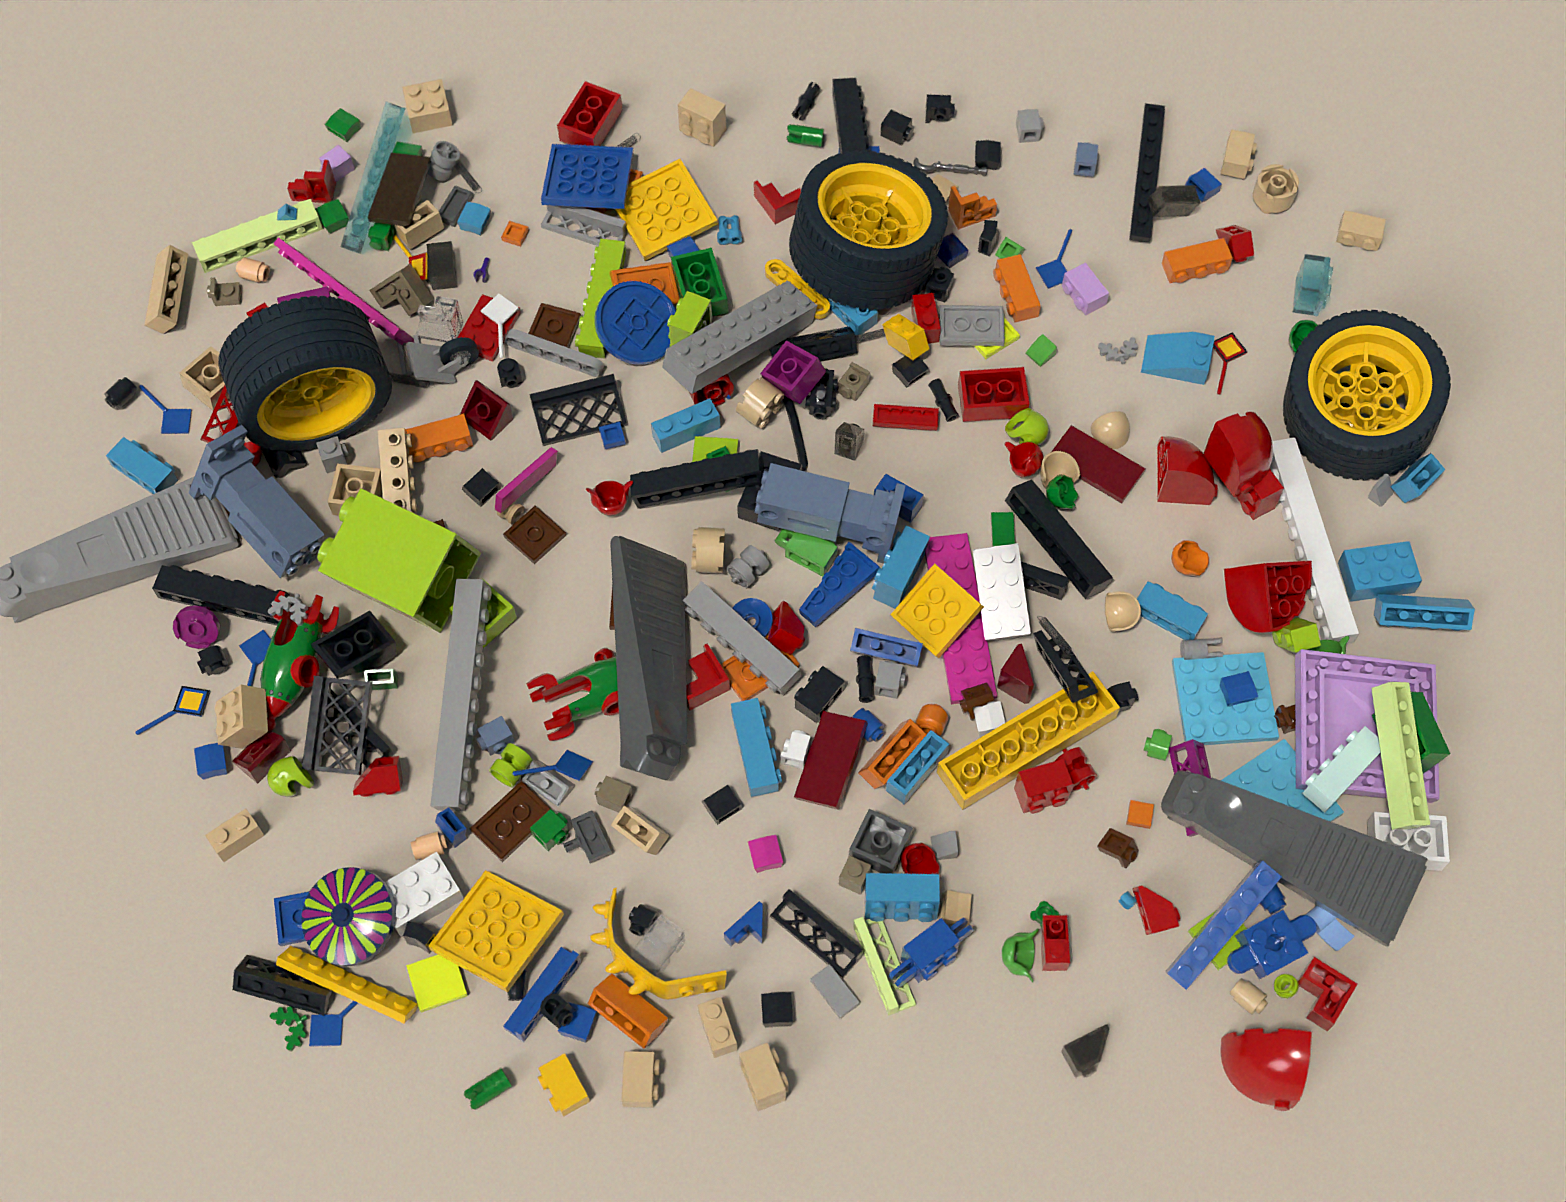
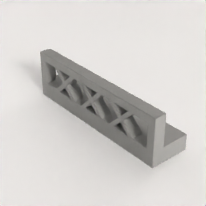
M546 205L547 214L541 223V228L596 246H599L600 238L605 239L614 236L618 238V241H623L627 234L626 221L583 207ZM551 217L560 219L561 223L553 225L549 221ZM577 224L580 229L572 231L567 226ZM596 230L599 235L590 237L586 232Z

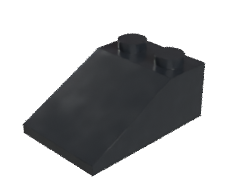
M370 610L311 643L312 648L336 678L377 668L396 657L395 640Z

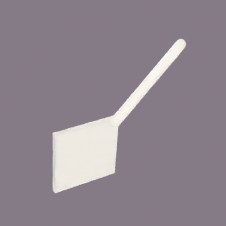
M498 293L481 312L498 324L499 357L503 358L502 324L519 308Z

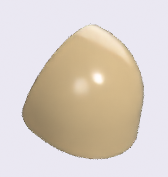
M1115 411L1104 414L1091 425L1093 438L1112 449L1121 448L1129 439L1130 425L1124 412Z
M1054 451L1044 457L1040 478L1045 488L1059 474L1071 477L1073 483H1075L1080 476L1077 462L1071 455L1061 451Z
M1127 592L1107 593L1105 597V616L1109 630L1121 631L1133 627L1141 615L1138 600Z

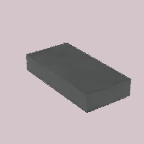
M454 186L438 211L442 222L455 227L466 203L471 202L473 199V192Z

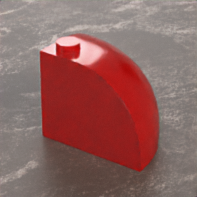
M1246 412V416H1240L1237 413L1215 422L1204 453L1205 459L1234 497L1240 493H1248L1255 485L1262 481L1268 473L1272 462L1273 443L1270 432L1263 420L1255 412Z
M1161 436L1157 444V502L1211 505L1213 497H1217L1218 485L1214 484L1211 465L1205 459L1204 453L1187 440L1178 437Z
M1312 561L1261 563L1224 569L1227 599L1235 618L1245 628L1258 633L1274 632L1290 625V621L1295 616H1299L1306 604L1304 598L1306 590L1311 587Z
M1259 1028L1246 1029L1245 1033L1237 1036L1236 1032L1229 1033L1221 1038V1061L1224 1071L1233 1086L1247 1098L1261 1104L1272 1105L1276 1110L1289 1111L1290 1108L1292 1109L1300 1101L1304 1091L1310 1061L1312 1032L1278 1028V1031L1264 1033V1029Z

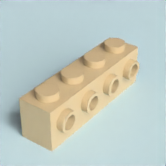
M167 246L156 256L144 326L162 334L174 328L177 324L188 253L174 246Z
M405 428L378 430L383 499L412 513L417 512V501L412 497V490H415L416 486L415 478L411 477L410 469L414 468L413 456L409 455V447H412L411 434H407Z

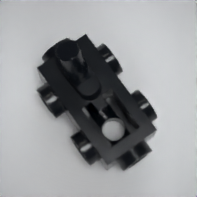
M825 368V374L811 390L810 395L806 396L805 408H809V414L817 419L831 416V410H836V397H832L833 391L837 392L838 379H834V370Z

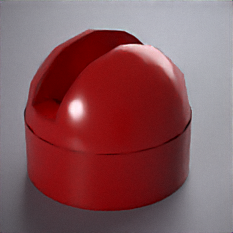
M602 648L594 655L595 662L615 657L613 651L608 648Z

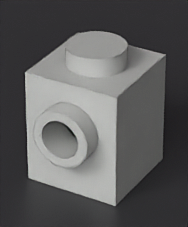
M1038 109L1018 110L1016 126L1019 143L1037 142L1040 140L1041 130H1043V118L1039 117Z
M338 436L316 443L326 473L336 471L337 464L347 465L345 457L349 456L345 443L340 444Z
M892 660L880 661L875 695L897 699L899 687H904L906 674L902 673L903 665Z

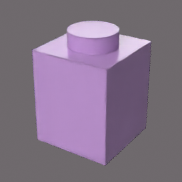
M339 145L319 158L322 167L324 159L329 160L336 182L354 170L351 156Z

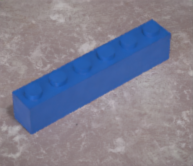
M1259 860L1168 967L1166 973L1187 990L1282 876L1263 860Z

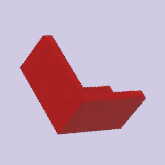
M324 159L321 172L305 171L304 179H295V182L288 183L287 189L291 201L301 202L311 199L313 203L333 201L336 181L330 162L327 159Z
M758 180L754 181V197L775 225L795 215L801 193L800 188L781 196L772 182L762 187Z
M708 643L703 645V653L688 660V665L697 680L686 685L687 708L689 711L730 690L729 678Z

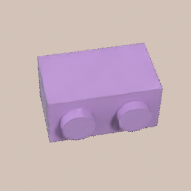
M1086 263L1064 273L1062 288L1066 294L1071 296L1077 309H1081L1085 316L1107 304L1109 292Z

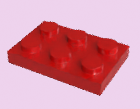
M482 294L457 338L465 337L474 340L479 351L478 357L493 362L499 352L498 324L481 312L493 299ZM520 307L502 324L503 344L506 335L512 329L521 313Z

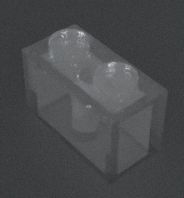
M660 914L632 950V959L656 976L659 971L663 972L668 967L671 961L669 958L674 951L679 952L685 944L684 930Z

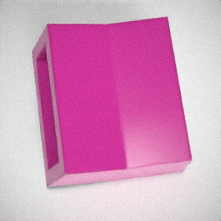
M776 835L748 841L754 869L757 873L781 868L783 860Z

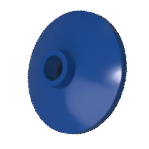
M747 598L734 605L732 609L748 623L751 619H756V623L752 627L764 638L768 635L773 624V615L766 603L756 598Z

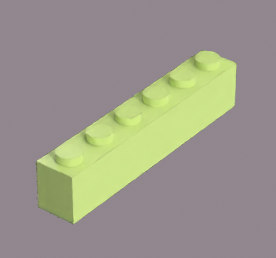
M311 199L292 205L297 208L296 220H277L278 211L192 242L204 272H210L242 260L244 257L247 258L276 247L273 243L278 237L288 243L323 230Z
M1389 682L1373 687L1371 689L1392 829H1414L1430 825L1409 682Z

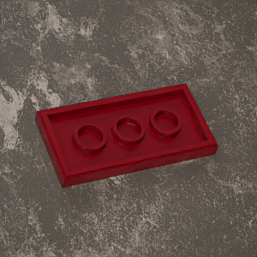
M1072 425L1051 451H1061L1071 455L1078 464L1080 471L1079 479L1120 503L1124 502L1146 469Z
M823 711L794 795L795 799L839 810L868 724L866 720Z

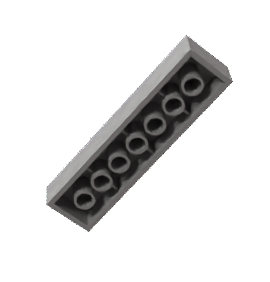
M787 280L667 348L662 368L693 394L812 324L817 305Z

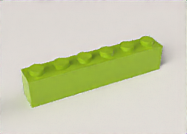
M600 238L599 247H595L594 259L596 261L595 264L591 265L590 270L592 280L587 283L588 298L583 301L584 317L580 316L579 329L581 331L575 338V347H578L579 352L595 358L605 359L606 348L602 345L596 332L595 311L603 295L613 287L610 271L624 268L627 254L625 241Z

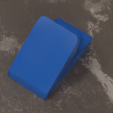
M760 901L724 932V940L730 946L735 943H741L748 936V931L762 944L763 904Z

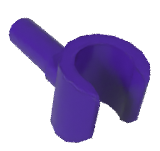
M485 257L482 267L474 271L475 281H477L479 276L483 275V283L487 282L486 269L489 258Z

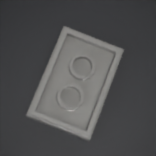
M940 305V345L1004 346L1003 306Z

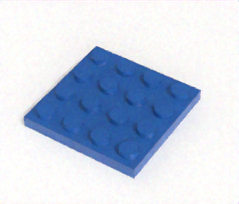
M552 144L541 204L624 209L633 160V148Z

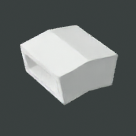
M1001 701L988 702L984 706L973 707L979 737L986 735L1005 723Z

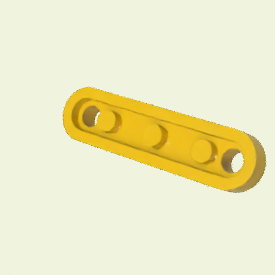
M772 259L765 264V276L773 284L778 286L788 280L817 305L814 318L823 319L829 315V301L823 295L817 293L814 288L812 289L808 283L783 261Z

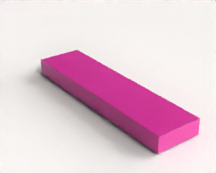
M552 447L549 448L496 494L495 510L502 513L554 468L558 451Z

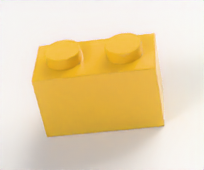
M901 314L891 317L882 324L888 345L910 359L914 360L929 350L924 329Z
M565 1053L538 1068L541 1075L537 1078L543 1090L549 1088L553 1096L549 1098V1101L555 1112L560 1110L564 1117L590 1102Z

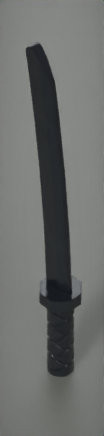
M784 396L782 400L784 401L793 433L798 461L802 464V471H805L808 461L793 400Z

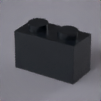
M824 666L818 671H813L808 678L809 683L805 688H799L794 696L795 709L816 724L821 719L823 711H828L844 691L845 686L843 679Z

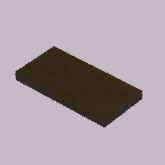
M390 153L367 217L369 222L409 227L431 165L430 157Z

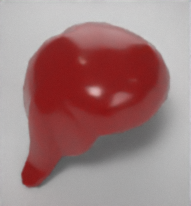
M1009 441L1005 442V447L1010 452L1009 461L1011 469L1017 476L1029 477L1041 468L1044 455L1036 443L1025 442L1015 446Z
M630 480L624 485L616 481H604L596 485L594 489L586 488V491L591 495L592 505L600 513L616 515L624 510L629 497V488L633 481Z

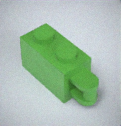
M782 529L775 539V543L785 549L786 558L822 577L828 572L837 558L838 547L831 540Z

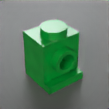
M374 222V225L370 227L368 237L371 240L369 245L376 250L388 251L393 242V236L397 233L395 225Z

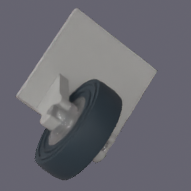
M465 337L449 340L442 346L413 342L406 344L415 378L419 380L454 384L456 381L454 374L460 368L474 363L479 355L475 341Z

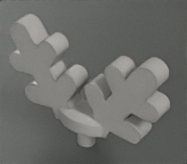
M1131 337L1129 342L1125 340L1123 346L1120 347L1122 354H1118L1119 349L1117 347L1112 350L1111 343L1107 345L1099 343L1098 349L1101 356L1106 355L1107 361L1114 359L1125 364V360L1129 359V357L1136 356L1138 344L1135 343L1136 339L1134 337Z
M298 593L294 597L288 596L287 598L281 595L279 596V603L276 601L271 603L273 607L268 609V613L271 616L275 614L281 616L283 609L287 612L290 611L293 614L290 619L297 625L302 626L303 619L308 617L303 610H308V606L298 600L300 597Z

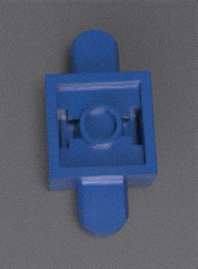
M1284 910L1240 932L1235 937L1241 947L1229 954L1227 958L1228 967L1236 974L1245 973L1253 968L1260 980L1308 954V951L1302 942L1312 937L1317 931L1314 919L1308 915H1301L1290 921Z
M940 918L903 946L902 964L895 968L889 974L891 980L898 978L895 982L898 988L902 987L912 978H915L918 983L924 979L926 981L930 980L938 973L937 969L943 964L947 967L955 961L959 943L973 932V927L971 925L965 927L968 921L965 918H961L949 928L943 919Z

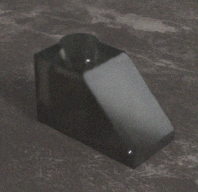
M843 422L835 432L834 454L855 461L864 440V428L857 424Z
M1107 1024L1063 1046L1061 1053L1075 1078L1081 1075L1086 1078L1097 1072L1096 1068L1101 1061L1109 1032Z

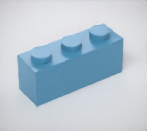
M707 399L652 422V436L660 452L663 453L694 440L695 436L701 437L720 429V415L712 400Z
M123 437L106 454L112 467L152 494L167 489L178 481L174 474L175 469L169 463H161L154 453L142 450V446L135 440L129 441Z
M1149 581L1137 598L1141 608V617L1183 640L1195 639L1208 616V613L1204 612L1201 607L1192 605L1184 601L1181 596L1171 594L1159 584H1153Z
M930 730L887 780L886 791L902 804H905L938 766V762L942 761L947 755L949 743Z

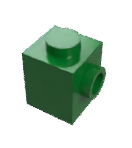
M550 809L530 827L532 836L547 851H550L556 844L560 845L566 840L569 833L568 821L560 812L556 814Z

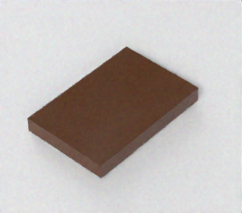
M520 781L469 829L501 862H504L532 835L530 827L546 814L550 808L528 786Z

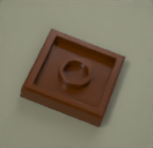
M541 303L528 334L569 348L579 325L581 313Z
M534 506L505 531L503 536L535 565L566 537V532L538 507Z

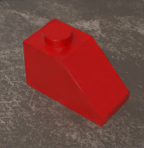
M1237 225L1216 229L1218 239H1225L1235 262L1246 261L1247 257L1254 256L1252 232Z
M782 601L772 613L773 624L769 631L768 641L776 648L791 655L804 644V625L788 603Z
M1143 885L1132 888L1146 935L1179 927L1180 914L1178 909L1173 907L1172 902Z

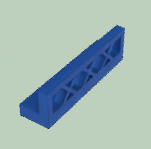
M560 947L503 1028L524 1042L543 1017L540 1010L542 1000L549 994H559L582 963L580 955L574 950L570 953L563 947Z

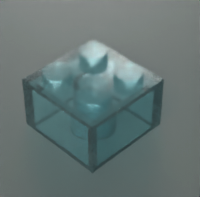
M1310 254L1304 255L1296 276L1292 313L1318 316L1320 309L1325 308L1326 299L1330 296L1331 284H1328V279H1331L1333 267L1330 266L1331 258Z

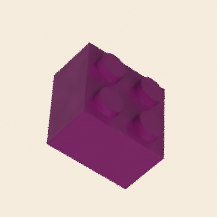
M786 341L760 374L765 380L782 391L784 396L801 404L825 374L826 370L816 356Z

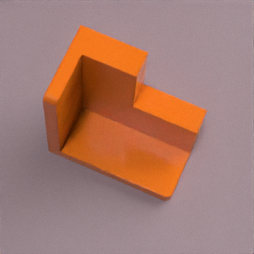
M956 186L950 188L948 212L958 230L996 217L997 203L994 198L988 200L986 196L979 197L977 192L961 197Z

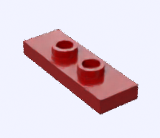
M874 404L873 426L937 431L939 408Z

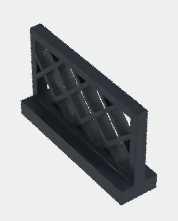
M614 374L529 394L543 446L599 433V427L613 424L606 419L611 410L620 415L621 421L618 422H620L621 427L627 426ZM605 393H614L615 399L611 405L601 400ZM590 398L595 401L590 410L580 405L583 399ZM569 403L574 406L569 415L559 410L562 404ZM598 403L608 408L603 417L593 412ZM548 408L553 412L549 419L546 420L539 416L538 410ZM577 408L587 413L582 422L572 417ZM556 413L566 418L561 428L551 423ZM590 415L600 420L597 427L591 428L585 425ZM569 421L579 425L576 432L569 433L564 430ZM548 426L558 431L555 437L545 439L544 432Z
M314 676L302 769L361 775L373 682ZM332 683L340 684L345 690L336 699L330 693ZM357 686H366L364 696L357 701L351 691ZM348 694L355 704L344 711L338 702ZM335 705L341 712V715L332 722L327 715L328 710ZM358 707L362 712V718L354 724L348 714ZM345 718L351 725V728L344 734H341L335 725ZM332 728L339 738L328 745L324 739L325 733ZM355 731L359 736V741L351 747L345 740V737ZM342 741L348 751L338 758L332 748ZM329 751L336 761L329 767L321 766L322 756ZM350 754L356 759L355 770L347 769L341 762Z

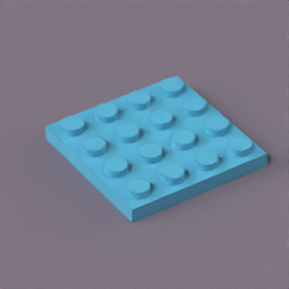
M1264 652L1223 655V657L1184 660V657L1173 658L1172 667L1184 742L1194 739L1204 745L1278 740L1279 734L1276 718L1274 717L1275 711ZM1249 671L1255 684L1258 698L1227 707L1225 697L1220 688L1221 678Z
M1285 739L1221 780L1333 822L1344 813L1336 801L1324 813L1302 794L1305 791L1304 789H1296V752Z

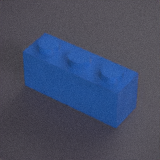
M855 628L850 652L917 667L923 643Z

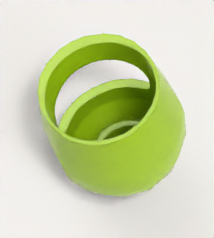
M1027 408L1018 412L1008 421L1005 431L1009 437H1020V444L1033 442L1040 445L1046 440L1049 427L1045 417ZM1024 421L1019 427L1013 429L1017 423Z
M295 756L279 759L272 764L268 771V785L274 793L280 796L290 797L296 795L295 781L308 789L314 785L311 775L307 770L302 769V763Z

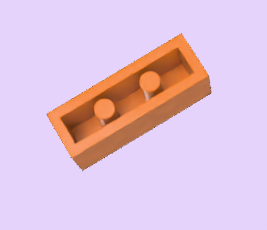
M1221 238L1165 251L1161 264L1171 284L1175 282L1182 283L1192 278H1203L1214 273H1224L1229 270L1233 258L1225 239Z
M1021 254L998 259L996 261V268L993 269L995 281H999L1001 297L1006 299L1008 315H1012L1014 323L1039 317L1041 305Z
M464 414L406 429L407 434H411L412 447H409V455L413 456L414 462H422L435 456H444L457 450L463 451L473 446Z
M912 719L900 723L858 774L874 789L885 785L887 780L927 734Z
M611 973L594 988L587 1004L645 1049L661 1034L668 1017L647 1002L641 995L630 994V987Z

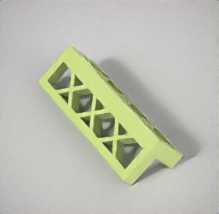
M863 917L855 919L853 928L888 1016L916 1006L908 983L904 984L903 988H898L894 983L889 982L885 970L887 967L894 970L900 963L883 921L864 920ZM878 924L881 931L878 939L870 936L867 926ZM878 945L888 949L889 956L887 961L879 958L876 951ZM890 959H892L894 965L889 963ZM895 990L904 992L909 1002L898 1005L894 996Z

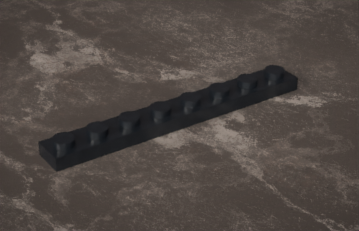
M1145 103L1129 235V240L1150 243L1165 112V106Z

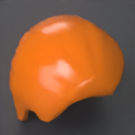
M1183 540L1173 548L1171 559L1174 568L1179 573L1188 576H1200L1205 572L1208 567L1209 556L1207 552L1199 548L1197 542Z

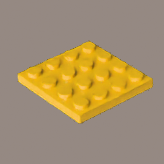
M681 159L629 183L625 208L615 209L619 218L626 221V229L644 261L666 251L667 246L689 236L692 238L718 225L717 218Z
M485 870L428 947L434 953L508 993L562 919L564 913L561 909Z

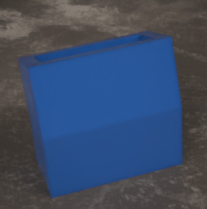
M1205 167L1197 173L1190 175L1185 183V186L1202 202L1220 192L1222 185Z
M690 236L667 246L670 258L699 251L696 243Z
M1249 671L1221 678L1220 688L1225 697L1227 707L1258 698L1257 690Z
M213 743L194 748L197 775L204 780L227 774L223 745Z
M449 807L437 814L435 823L454 848L467 839L465 836L467 828ZM447 822H449V823L453 826V828L456 830V832L452 829V827H451Z
M568 1002L576 1011L573 1013V1020L568 1025L561 1026L560 1029L558 1028V1032L561 1036L585 1043L596 1010Z

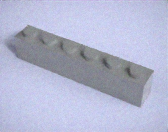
M702 581L683 599L686 606L685 612L691 618L695 619L697 617L701 620L702 623L700 625L709 634L713 631L718 636L716 638L717 641L724 648L729 646L734 651L732 654L741 663L746 661L750 665L749 670L758 678L762 676L767 681L765 683L767 687L774 693L778 691L784 695L802 676L798 667Z

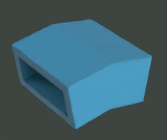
M467 202L457 221L460 229L481 235L490 217L491 208Z

